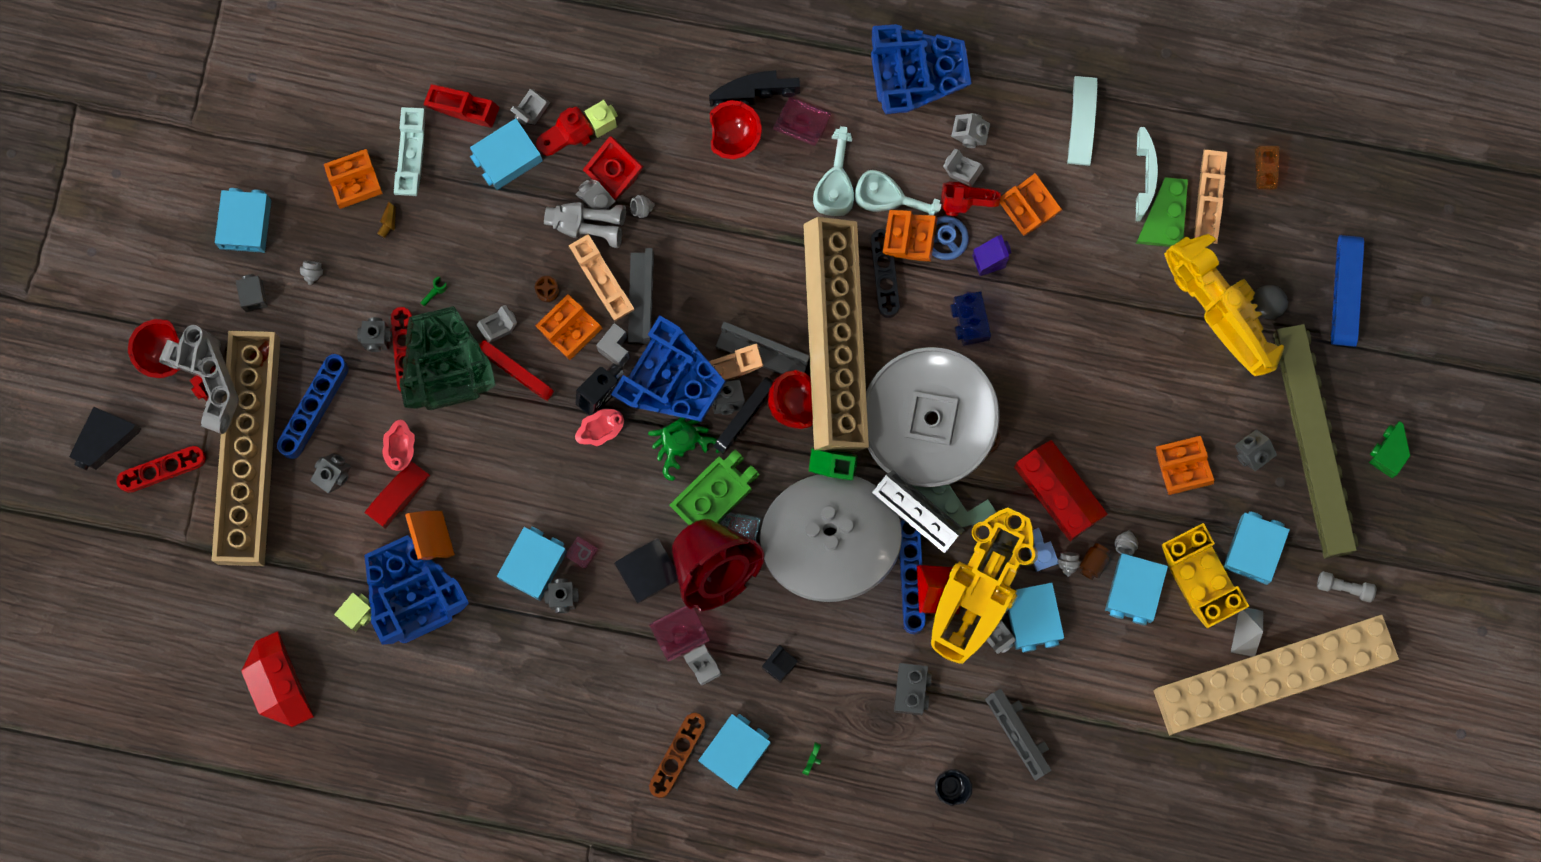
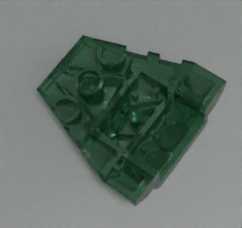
M454 306L409 317L405 342L407 346L406 355L403 357L402 363L404 367L403 376L400 378L399 384L405 408L418 409L425 407L427 410H435L475 400L480 397V393L486 392L496 385L489 359L484 355L480 345L474 339Z

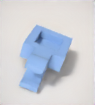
M1034 529L1033 546L1038 551V558L1033 565L1036 572L1057 565L1058 559L1051 541L1044 544L1040 529ZM1029 549V550H1028L1029 555H1030V557H1032V552H1031V550Z

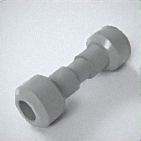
M1325 571L1319 574L1317 581L1319 590L1327 592L1331 589L1342 590L1359 596L1361 601L1369 603L1374 600L1377 590L1375 584L1365 582L1361 585L1344 582V580L1334 578L1332 573Z

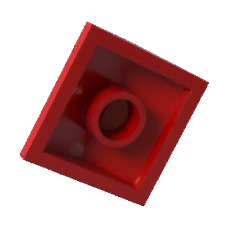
M609 136L584 167L583 171L591 179L598 181L612 198L617 200L634 184L644 166L615 138Z
M917 566L919 613L936 614L940 598L953 567ZM959 606V608L957 609L955 615H956V614H959V611H960V607H961V606Z

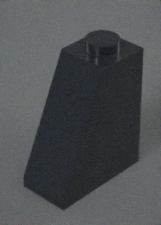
M93 407L69 457L76 461L74 465L87 471L90 467L97 470L138 435L141 428Z

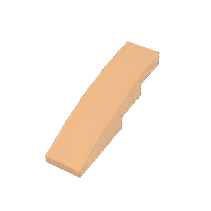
M1204 149L1194 238L1210 234L1217 239L1214 244H1217L1224 199L1222 197L1227 152Z

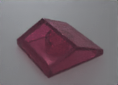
M789 97L773 130L816 146L825 131L831 113Z
M687 606L649 624L668 662L710 641L694 608L689 609Z

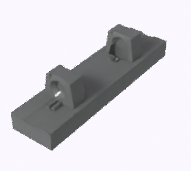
M1001 688L985 698L1034 780L1036 781L1052 771L1042 756L1044 752L1049 750L1045 742L1036 746L1016 714L1024 709L1020 701L1018 700L1010 704Z

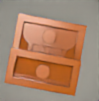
M367 149L324 164L339 209L383 194Z
M1036 173L1020 185L1011 188L1000 198L1001 206L1023 236L1063 211Z
M889 210L883 254L931 262L937 225L936 216L913 215L912 211Z
M568 294L535 325L569 360L602 330L601 325Z
M1201 436L1156 447L1168 495L1214 484V478L1207 461L1208 455Z
M420 511L405 514L418 559L449 558L455 555L442 511Z

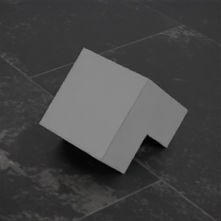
M614 323L596 345L599 353L620 368L630 358L628 351L621 347L627 339L626 332Z

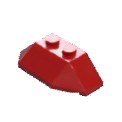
M277 631L257 640L241 672L258 713L291 727L314 718L280 633Z

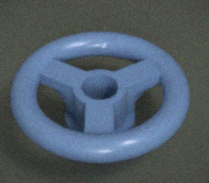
M937 217V225L940 223H948V225L940 227L938 234L935 235L934 243L941 242L943 245H947L952 252L941 253L933 247L932 256L941 260L955 259L968 246L969 234L967 228L955 217ZM955 226L959 228L962 234V242L959 248L954 243L956 237ZM948 234L950 239L946 240L942 235Z

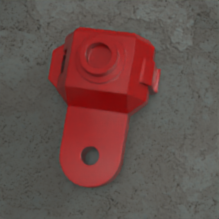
M569 107L560 113L556 125L537 138L536 146L541 154L550 156L568 144L577 145L581 142L583 146L591 142L589 136L594 133V130L578 107Z
M960 182L943 183L941 204L944 211H946L945 214L959 216V213H966L972 205L999 206L1001 193L993 189L970 187Z

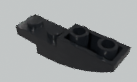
M776 70L746 75L728 82L709 95L710 107H716L720 103L730 100L742 101L751 106L755 105V96L760 98H771L773 95L793 97L796 94H800V79H777Z

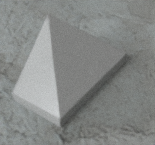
M1246 608L1238 612L1231 653L1249 657L1256 655L1263 634V611Z

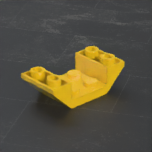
M1202 523L1163 543L1162 548L1169 569L1191 610L1204 626L1209 628L1248 608L1249 605L1239 586H1233L1212 547L1215 543L1205 524Z

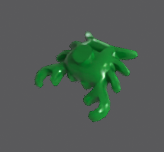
M680 417L662 429L648 432L650 436H661L652 445V448L656 449L662 445L657 456L658 461L662 460L664 453L667 455L662 472L667 480H675V476L669 474V468L680 469L675 456L683 457L686 451L695 449L696 443H699L703 452L706 453L708 445H715L718 440L714 437L699 435V433H708V428L702 426L693 427L699 421H685V418Z

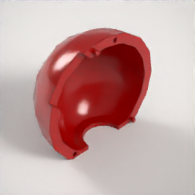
M730 100L720 103L711 110V150L715 154L726 159H738L747 156L756 149L762 137V124L760 117L752 107L742 101Z
M162 319L146 321L138 326L129 338L128 354L130 361L139 372L148 377L164 378L172 376L180 370L159 362L167 340L178 344L180 341L170 321Z
M794 370L785 372L774 380L769 389L768 406L774 419L785 426L798 429L809 428L813 425L810 376L804 372Z

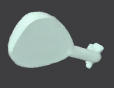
M840 126V129H836L832 135V139L838 140L834 167L821 178L813 195L815 209L819 213L828 216H844L850 212L854 203L853 187L847 173L843 169L846 142H852L851 133H847V127Z
M867 170L863 173L855 189L854 199L856 204L860 208L872 212L887 211L905 205L934 216L935 213L940 211L942 204H939L940 200L935 198L933 204H928L906 197L891 177L877 170Z

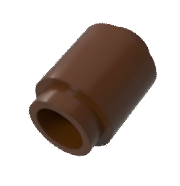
M1095 543L1093 547L1088 549L1081 561L1079 568L1082 571L1080 573L1091 580L1094 577L1100 578L1110 561L1111 551Z

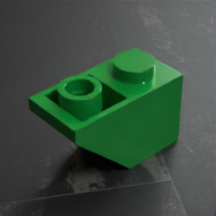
M1400 421L1394 426L1391 424L1382 435L1385 437L1382 444L1377 443L1370 452V455L1373 457L1369 463L1390 478L1398 475L1410 457L1404 424Z
M812 448L809 472L832 478L853 480L856 473L858 455L837 451L814 450Z

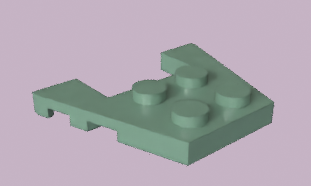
M949 484L939 487L912 485L962 528L974 526L996 513L988 499L967 512Z

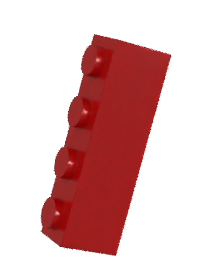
M1052 440L1034 449L1016 462L1014 466L1016 471L1070 542L1108 515Z

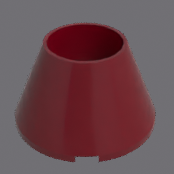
M702 519L690 524L679 533L672 545L682 601L689 609L698 608L699 611H708L720 607L741 594L747 588L744 584L752 575L756 578L764 562V551L758 542L711 519Z

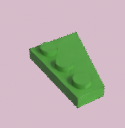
M1165 177L1136 244L1171 247L1184 238L1187 179Z

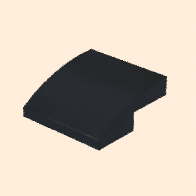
M658 538L614 563L637 604L678 582L676 568Z

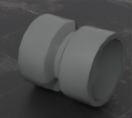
M1000 530L985 562H988L992 552L995 551L1006 557L1001 566V569H1004L1013 555L1012 552L1019 538L1007 531Z

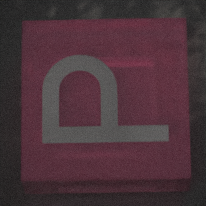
M578 536L565 557L586 569L598 549Z

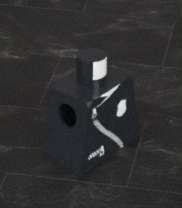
M612 364L608 370L600 366L576 390L575 405L589 416L601 410L612 398L611 394L618 384L617 379L623 374L622 369L616 364Z

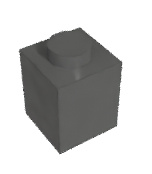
M249 274L243 276L241 280H236L240 306L245 312L268 307L264 284L259 276Z

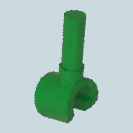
M436 277L433 280L432 290L420 302L423 306L437 293L442 294L446 291L447 282L442 287L436 286L441 281V277Z

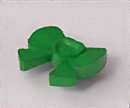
M814 742L813 751L802 774L808 776L813 763L821 764V760L816 758L821 744Z

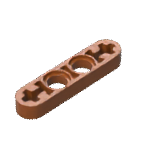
M691 713L684 719L650 781L649 790L653 796L664 798L672 790L705 729V720L700 714ZM695 718H699L698 723L701 727L693 730L692 735H696L694 740L690 736L682 734L684 729L687 732L689 731L691 725L688 722L690 719L695 720ZM681 738H685L690 742V747L685 752L679 751L676 747L677 741ZM670 759L678 762V770L674 773H669L665 769V763ZM662 771L666 776L673 777L671 782L666 779L664 786L667 788L666 791H660L657 794L655 793L656 788L654 784L655 782L660 783L663 777L659 776V773Z

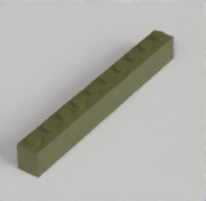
M1304 324L1280 328L1274 332L1273 337L1275 345L1280 346L1282 344L1284 346L1279 364L1323 557L1327 559L1349 555L1357 551L1358 539L1357 535L1352 533L1351 524H1353V517L1351 511H1347L1345 502L1348 500L1345 487L1342 488L1340 481L1342 479V469L1336 463L1337 448L1336 444L1331 442L1330 437L1332 426L1330 420H1326L1325 411L1327 410L1326 400L1320 394L1319 389L1322 387L1319 375H1316L1314 368L1316 366V357L1310 351L1311 335L1309 330L1306 331Z

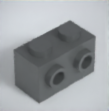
M899 663L894 705L895 713L922 716L923 710H928L929 696H925L926 686L930 687L932 676L931 672H927L928 666Z

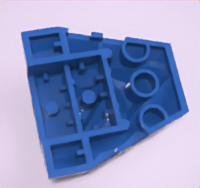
M896 24L873 26L871 60L877 98L882 103V109L885 114L910 112L971 85L965 41L938 34L936 36L923 34V31L917 29L915 32L902 29V26Z
M659 315L648 333L651 341L629 377L623 375L611 395L633 408L702 422L726 381L679 326Z
M408 535L365 554L371 623L382 645L393 644L397 641L407 643L444 626L453 620V615L461 612L469 604L458 581L447 575L438 563L436 564L431 559L420 560L417 558L413 541Z

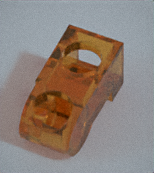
M1258 146L1255 149L1256 188L1277 189L1279 146Z

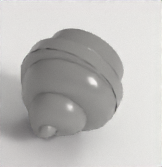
M637 195L630 201L632 215L639 218L647 217L655 206L654 202L644 195Z
M303 261V266H300V274L304 276V280L308 282V285H312L323 274L321 263Z
M1130 530L1116 537V551L1120 554L1132 555L1138 549V540Z
M1061 552L1057 561L1058 566L1067 577L1076 572L1081 564L1079 554L1073 552Z

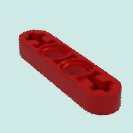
M398 307L391 314L397 387L405 395L403 389L405 387H402V385L405 384L406 377L405 375L401 376V373L406 374L407 369L400 367V361L404 357H409L413 316L407 308ZM400 313H404L408 317L404 319V327L406 329H401V323L399 320H396V318L400 317ZM401 335H408L410 337V343L407 346H400L398 344V338ZM417 358L412 360L413 365L417 366ZM410 388L412 396L418 392L419 388Z
M483 340L477 347L484 357L545 401H548L554 394V391L548 385L487 341Z
M187 447L121 472L117 476V486L127 493L138 491L200 468L206 461V455L199 447ZM193 452L200 455L195 463L192 460L185 461L186 467H184V463L180 456H183L185 460L192 457ZM175 459L178 461V468L170 472L167 470L166 465L168 461ZM153 467L156 470V476L148 480L145 478L144 473L146 469ZM136 473H139V477L142 480V483H140V481L136 479L130 482V487L123 484L126 481L127 476L131 479H135L138 477Z

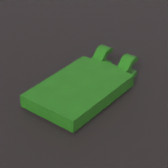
M735 449L725 460L719 456L669 506L688 525L702 519H711L719 523L752 491L748 484L756 480L760 474L752 465L741 474L735 466L739 465L744 458Z

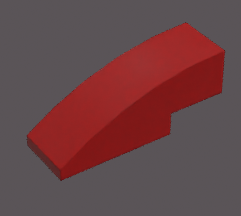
M432 84L423 104L425 107L489 128L493 127L500 108L492 100L474 97L469 92Z
M411 461L383 489L364 513L386 529L396 515L405 509L430 475Z

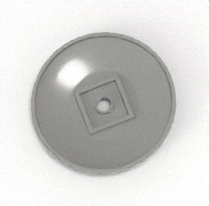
M927 347L905 352L888 362L876 374L866 391L868 450L884 471L889 473L894 470L910 485L939 487L965 478L983 463L996 440L999 429L1000 410L994 387L987 375L977 364L955 351ZM931 412H936L938 421L933 425H929L926 421L927 415Z
M820 474L807 477L785 489L769 507L764 517L760 534L764 561L773 577L787 590L800 597L821 602H837L855 598L877 586L895 565L902 542L899 516L872 493L877 486L860 477L855 476L853 480L832 478ZM832 527L837 531L834 535L828 536L824 534L825 529Z

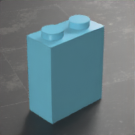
M516 118L470 147L473 154L470 156L471 160L477 168L482 167L485 172L482 174L483 178L489 186L493 184L496 190L543 161L541 154Z
M229 188V191L221 190L215 244L219 249L265 253L271 199L264 191L252 190L251 192H243V190L238 188Z
M1244 513L1239 520L1223 565L1224 569L1268 585L1272 581L1290 529L1285 528V524L1279 521L1271 520L1269 522L1263 520L1262 515L1258 513Z
M524 527L497 577L499 580L541 601L545 590L548 588V583H551L567 550L563 547L564 543L552 537L551 540L543 537L544 533L539 529L531 527L529 530Z
M1122 553L1118 559L1105 611H1109L1110 616L1123 619L1124 616L1133 618L1132 622L1140 625L1153 622L1168 566Z
M1053 583L1017 589L1018 597L1013 607L1007 610L1012 634L1016 639L1014 642L1016 650L1022 649L1024 653L1036 650L1038 645L1045 644L1046 648L1059 646V641L1064 639Z
M732 714L698 761L738 790L771 742L767 740L770 736L763 730L758 728L755 731L749 727L750 721L740 714L736 717Z

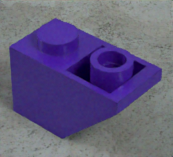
M1002 235L989 240L973 250L972 257L979 276L1006 268L1011 248L1008 241L1003 240Z

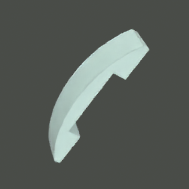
M1074 77L1067 164L1086 166L1091 164L1097 102V78Z
M401 107L399 128L401 135L397 172H395L394 195L417 196L424 148V108Z
M1140 127L1137 133V156H1146L1145 193H1139L1136 198V221H1141L1149 208L1155 193L1158 175L1155 148L1145 127Z

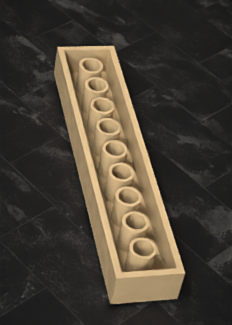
M816 217L804 223L814 450L854 453L869 448L857 221Z
M228 331L226 367L239 401L230 426L224 434H221L212 547V562L217 565L265 566L280 337L275 332ZM227 394L224 395L223 403L227 399Z
M1379 615L1158 687L1153 691L1170 736L1399 660L1383 615Z

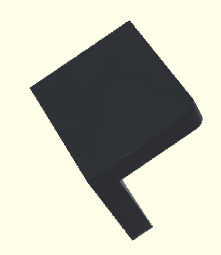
M779 645L762 665V669L781 683L797 664V660Z

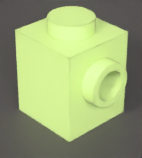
M604 100L584 111L586 119L593 128L597 138L617 127L615 118L618 115L613 106H607Z
M352 593L334 615L356 632L361 625L366 626L371 621L369 599L362 593L359 597Z

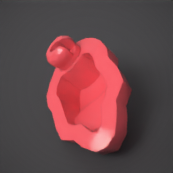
M602 409L593 415L587 416L582 420L581 427L577 430L575 435L576 441L579 444L599 446L607 440L613 439L623 427V415L615 409Z
M403 420L395 421L383 437L384 446L382 453L384 460L395 471L405 469L410 464L414 455L415 435L409 430L408 425Z

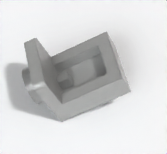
M529 89L519 106H512L510 110L516 114L514 118L520 123L535 125L550 102L534 89Z
M958 149L953 150L951 155L946 158L943 166L950 178L971 187L984 169L982 164L964 157Z
M593 179L584 181L576 193V196L582 199L590 209L607 210L615 202L604 187Z
M503 305L497 313L480 320L477 323V327L487 342L491 343L510 334L515 328L517 321L513 312L506 305Z
M1000 621L995 631L987 639V642L997 654L1008 651L1013 646V642L1016 641L1002 621Z
M705 645L696 647L684 655L686 663L695 673L700 685H704L721 675L713 655Z

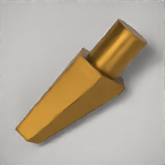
M388 202L380 221L383 225L377 233L383 238L387 236L390 229L395 230L396 207Z

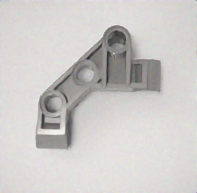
M190 325L184 330L179 344L167 340L159 362L202 378L209 398L205 405L206 408L203 412L201 426L224 434L228 430L237 408L238 395L222 357L219 339L197 325ZM216 365V370L210 374L211 368ZM227 394L226 401L221 403L222 397Z

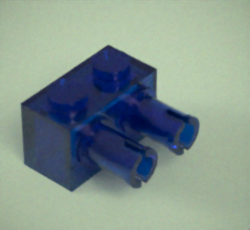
M982 292L965 293L964 295L955 296L953 304L950 305L952 318H956L958 326L955 327L957 340H961L963 346L990 341L991 332Z

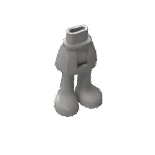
M579 202L563 204L561 206L557 205L556 208L546 207L544 225H551L553 229H557L559 232L573 238H578L580 234L602 237L607 240L611 247L619 248L622 241L621 227L584 223V220H598L622 226L625 222L626 207L624 205H616L610 210H596L584 208L583 203Z

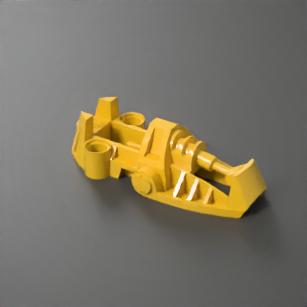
M1210 234L1193 239L1184 237L1167 249L1164 255L1176 284L1182 291L1188 292L1191 297H1196L1206 310L1204 314L1206 322L1228 350L1254 376H1261L1275 371L1284 351V346L1282 344L1277 346L1267 342L1262 333L1264 329L1258 319L1262 313L1256 312L1255 309L1258 305L1251 303L1255 292L1247 281L1242 279L1230 287L1216 267L1219 265L1218 258L1212 250L1207 248L1217 239Z
M1010 508L1000 510L989 516L985 521L974 525L972 536L977 541V544L974 548L973 556L968 565L960 561L956 563L949 574L950 578L944 588L935 614L931 646L942 657L950 661L963 664L987 641L1006 611L1013 607L1018 597L1017 591L1012 589L1010 585L1021 564L1032 565L1038 558V551L1033 546L1034 537L1030 518ZM1014 516H1019L1022 521L1021 526L1017 529H1013L1010 525V520ZM986 526L990 534L988 538L982 540L978 532L981 527ZM1003 529L1018 537L1019 540L1012 552L1013 555L1010 561L1007 562L998 579L996 576L1006 558L1003 555L993 551L984 570L980 569L1000 530ZM1024 548H1029L1032 552V557L1028 561H1023L1020 556ZM959 606H962L967 611L962 618L964 622L957 633L953 632L949 639L943 637ZM977 615H979L981 618L966 648H964L963 645L966 640L964 634L968 626L972 625Z

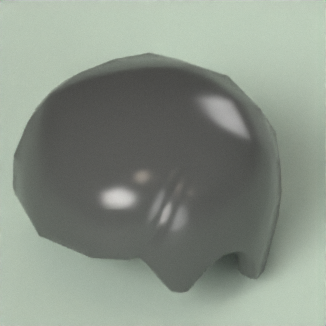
M1262 285L1254 290V299L1251 303L1258 305L1255 311L1262 313L1260 318L1274 320L1282 316L1288 308V298L1285 292L1278 286Z

